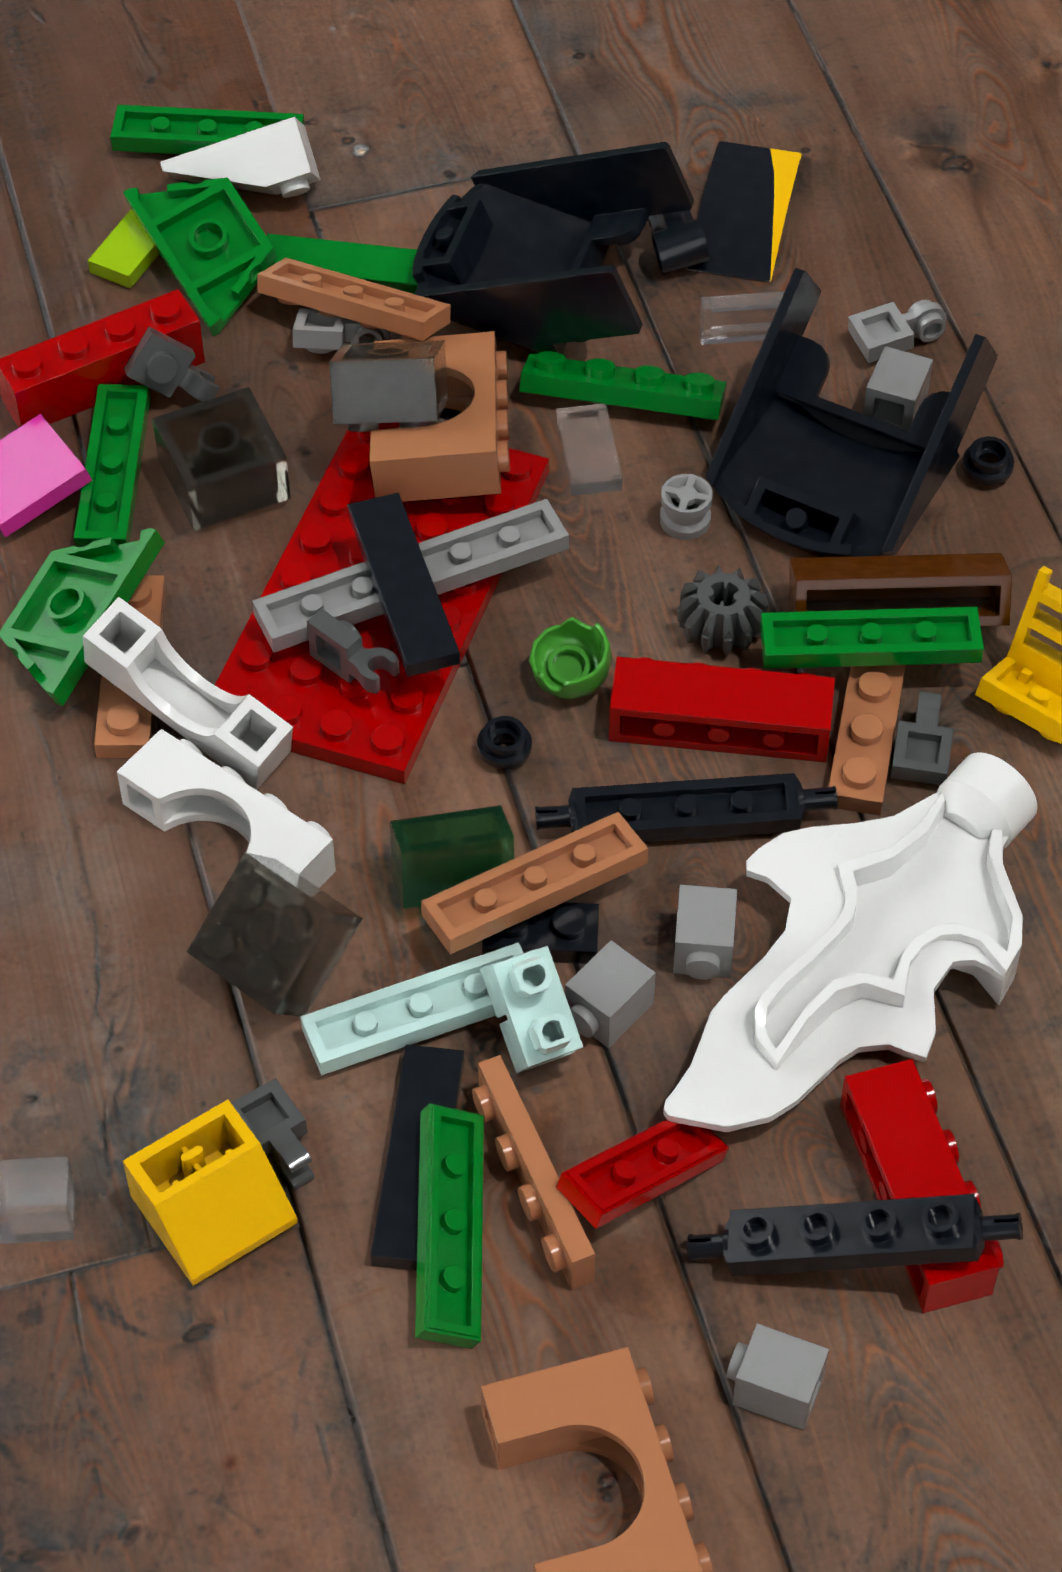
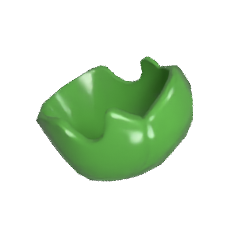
M571 617L560 625L546 628L533 641L529 665L537 684L544 691L559 698L575 699L593 694L606 681L612 662V652L604 628L599 623L590 626L575 617Z

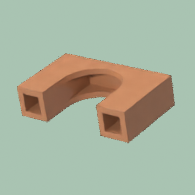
M495 331L431 336L424 341L414 338L374 341L373 372L380 412L435 407L450 408L462 412L450 420L434 425L372 430L370 439V468L375 498L399 492L402 502L501 494V472H510L508 445L510 431L507 411L509 410L507 381H509L506 350L497 351Z
M628 1347L481 1386L482 1415L499 1470L565 1452H591L609 1458L622 1467L634 1481L641 1497L642 1506L637 1517L620 1536L594 1548L534 1564V1572H713L709 1553L704 1542L694 1544L687 1522L694 1520L687 1488L683 1482L673 1483L667 1463L674 1461L668 1431L664 1424L654 1426L648 1408L649 1405L655 1403L650 1377L645 1367L635 1369Z

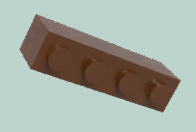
M1002 553L790 558V612L978 607L980 626H1010L1012 573Z

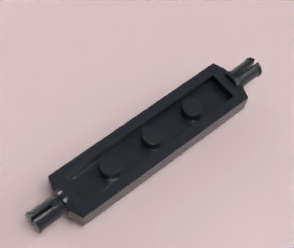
M794 773L572 788L568 805L535 806L536 830L570 827V832L572 833L619 812L643 842L782 833L799 830L805 811L837 810L838 797L836 786L803 789Z
M975 1194L730 1210V1218L723 1233L689 1234L687 1238L689 1241L687 1242V1251L691 1261L695 1259L725 1258L732 1276L971 1262L979 1260L986 1241L1022 1240L1023 1223L1020 1213L983 1216Z

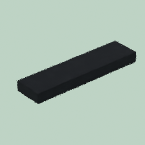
M399 492L347 504L350 523L407 677L460 664V651Z
M416 1045L405 1046L371 1250V1265L417 1270L420 1112L429 1103L457 1109L465 1061L464 1050Z

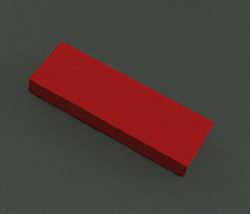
M666 1119L562 1172L556 1188L597 1229L723 1162L729 1147L711 1129L674 1123Z

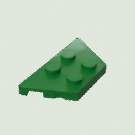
M228 177L208 179L198 184H189L187 182L167 184V191L140 194L138 187L123 191L127 204L213 337L218 335L256 286L257 274L269 268L277 258L273 245Z
M148 528L141 530L140 540L117 545L113 538L109 537L92 541L83 547L70 546L51 551L1 628L0 638L57 705L63 706L88 667L84 662L83 635L118 597L128 603L165 544V541L156 529Z

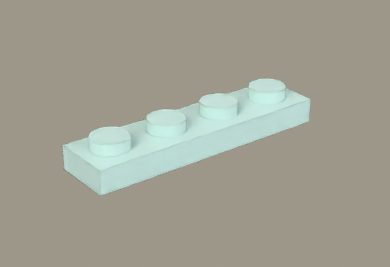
M519 942L300 1016L302 1031L321 1076L403 1048L406 1045H412L496 1016L480 968L523 954Z

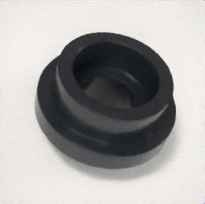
M986 436L978 438L967 448L963 456L962 466L966 475L972 480L981 484L994 485L1006 481L1012 475L1015 461L1010 447L1005 441L997 437Z
M499 716L488 721L480 731L477 738V750L481 759L488 765L502 769L513 768L525 762L530 756L532 738L521 721L510 716ZM507 744V745H510V746L501 747V746H499V745Z

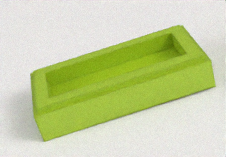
M131 209L87 260L89 273L130 289L159 255L158 250Z

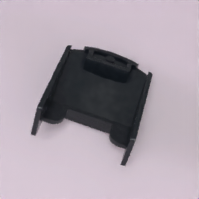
M667 142L478 170L470 177L474 187L462 198L458 195H451L429 224L418 246L412 276L417 283V291L415 293L422 297L450 304V321L481 332L495 331V337L538 352L552 351L562 354L567 342L581 343L592 339L640 333L643 323L616 267L613 265L601 266L610 245H627L635 241L640 236L649 216L691 210L694 198Z
M795 268L705 477L737 514L757 529L790 546L830 557L895 555L960 457L957 450L998 355L986 337L975 334L951 391L932 393L925 398L916 412L909 431L820 398V392L830 369L829 356L820 344L803 337V334L820 297L821 289L806 271Z

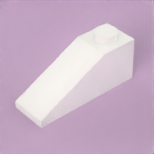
M296 117L160 162L162 171L175 180L201 183L208 179L228 177L235 189L273 195L282 193L284 198L306 193L310 190L309 184L321 180L305 126Z

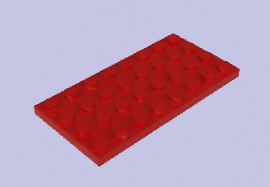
M358 408L261 597L365 562L348 517L347 504L375 498L370 468L371 431L420 427L424 425ZM509 448L510 472H501V494L403 502L417 542L420 543L535 503L549 474V458ZM502 573L438 595L460 651V664ZM252 612L215 686L236 696L250 694L293 726L291 752L405 784L460 664L407 677L385 615L382 614L353 625L362 636V647L367 649L386 648L393 651L399 659L400 673L396 677L384 669L373 671L380 676V691L374 694L366 691L356 678L348 683L310 656L309 641L273 653L254 616V612Z

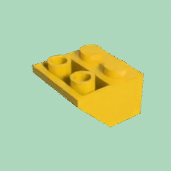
M228 1099L123 1160L130 1196L193 1286L298 1223L297 1216L260 1142Z

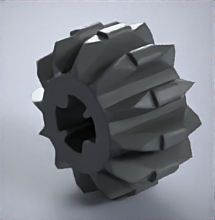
M719 564L713 575L698 570L695 578H693V582L684 583V587L680 592V605L677 608V621L679 622V627L684 628L687 643L701 642L704 654L714 647L721 648L726 657L732 650V646L748 651L750 644H752V639L761 638V613L768 612V600H766V594L760 592L761 587L759 586L758 578L744 579L741 568L732 574L724 573Z

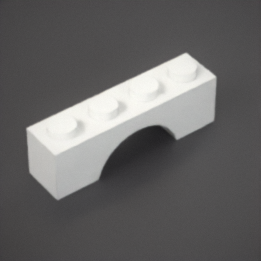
M120 597L112 603L83 635L84 662L219 764L234 769L244 779L245 783L258 790L291 752L293 726L250 694L236 696L221 690L207 681L179 656L159 626Z
M160 729L117 771L123 805L164 832L188 822L212 821L227 825L243 835L249 842L245 854L249 888L292 916L336 871L333 839L321 825L313 821L305 822L288 811L284 803L276 796L269 793L263 795L246 784L244 779L234 769L228 766L221 768L204 757L201 751L186 739L179 741Z

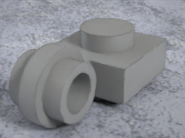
M920 300L914 303L905 314H901L896 304L891 302L848 316V331L867 362L871 363L879 360L885 346L907 351L914 348V338L921 339L924 342H930L939 338L946 329L947 316L938 303L930 300Z
M299 308L292 329L293 348H306L308 351L318 354L343 350L344 343L351 342V345L358 353L365 356H374V341L390 340V331L367 329L360 326L357 321L340 316H323L316 309ZM369 333L374 335L376 338L370 339L367 338L364 334Z

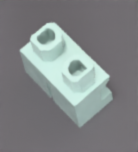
M548 946L480 968L496 1017L499 1018L506 1015L508 1018L507 1021L499 1025L516 1074L573 1054L576 1050L583 1048Z

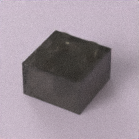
M445 340L343 344L329 362L333 424H347L348 431L367 432L379 429V423L399 422V428L429 426L430 421H438L448 402Z
M249 387L152 418L158 460L194 531L291 499L287 457Z
M245 852L192 941L187 953L273 1014L300 1017L306 1015L363 918L277 859Z

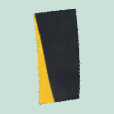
M718 142L697 217L704 231L710 261L690 266L686 269L770 282L802 154L731 142Z

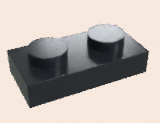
M563 902L483 939L482 955L519 942L523 953L548 946L554 963L587 964L597 954L599 904Z

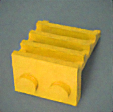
M1043 566L1038 570L1007 657L980 679L975 695L992 704L999 712L1013 716L1039 731L1044 738L1062 745V652L1030 635L1031 629L1062 646V621L1039 609L1042 603L1062 614V590L1049 583L1053 570Z

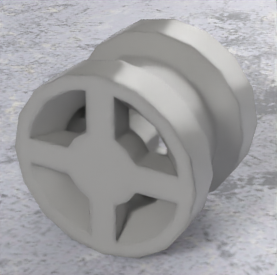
M680 474L671 477L662 486L660 525L669 536L680 540H691L699 538L709 529L713 490L706 480L694 474Z

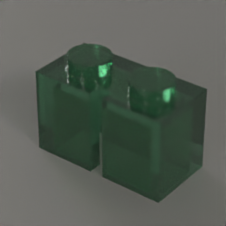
M501 805L390 821L392 878L403 909L421 908L422 900L514 859V835Z

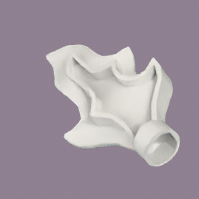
M981 752L972 753L939 786L937 793L894 816L858 823L816 826L785 832L752 854L746 860V876L767 883L790 903L786 928L763 959L737 982L710 1012L690 1067L665 1101L663 1112L665 1118L674 1123L731 1132L769 1123L798 1105L838 1065L857 1053L890 1050L904 1057L925 1063L936 1033L934 993L950 969L974 975L994 1001L1000 1005L1015 978L1022 947L1023 915L1003 865V850L1017 837L1037 813L1035 794L1024 777L1015 768L996 756Z

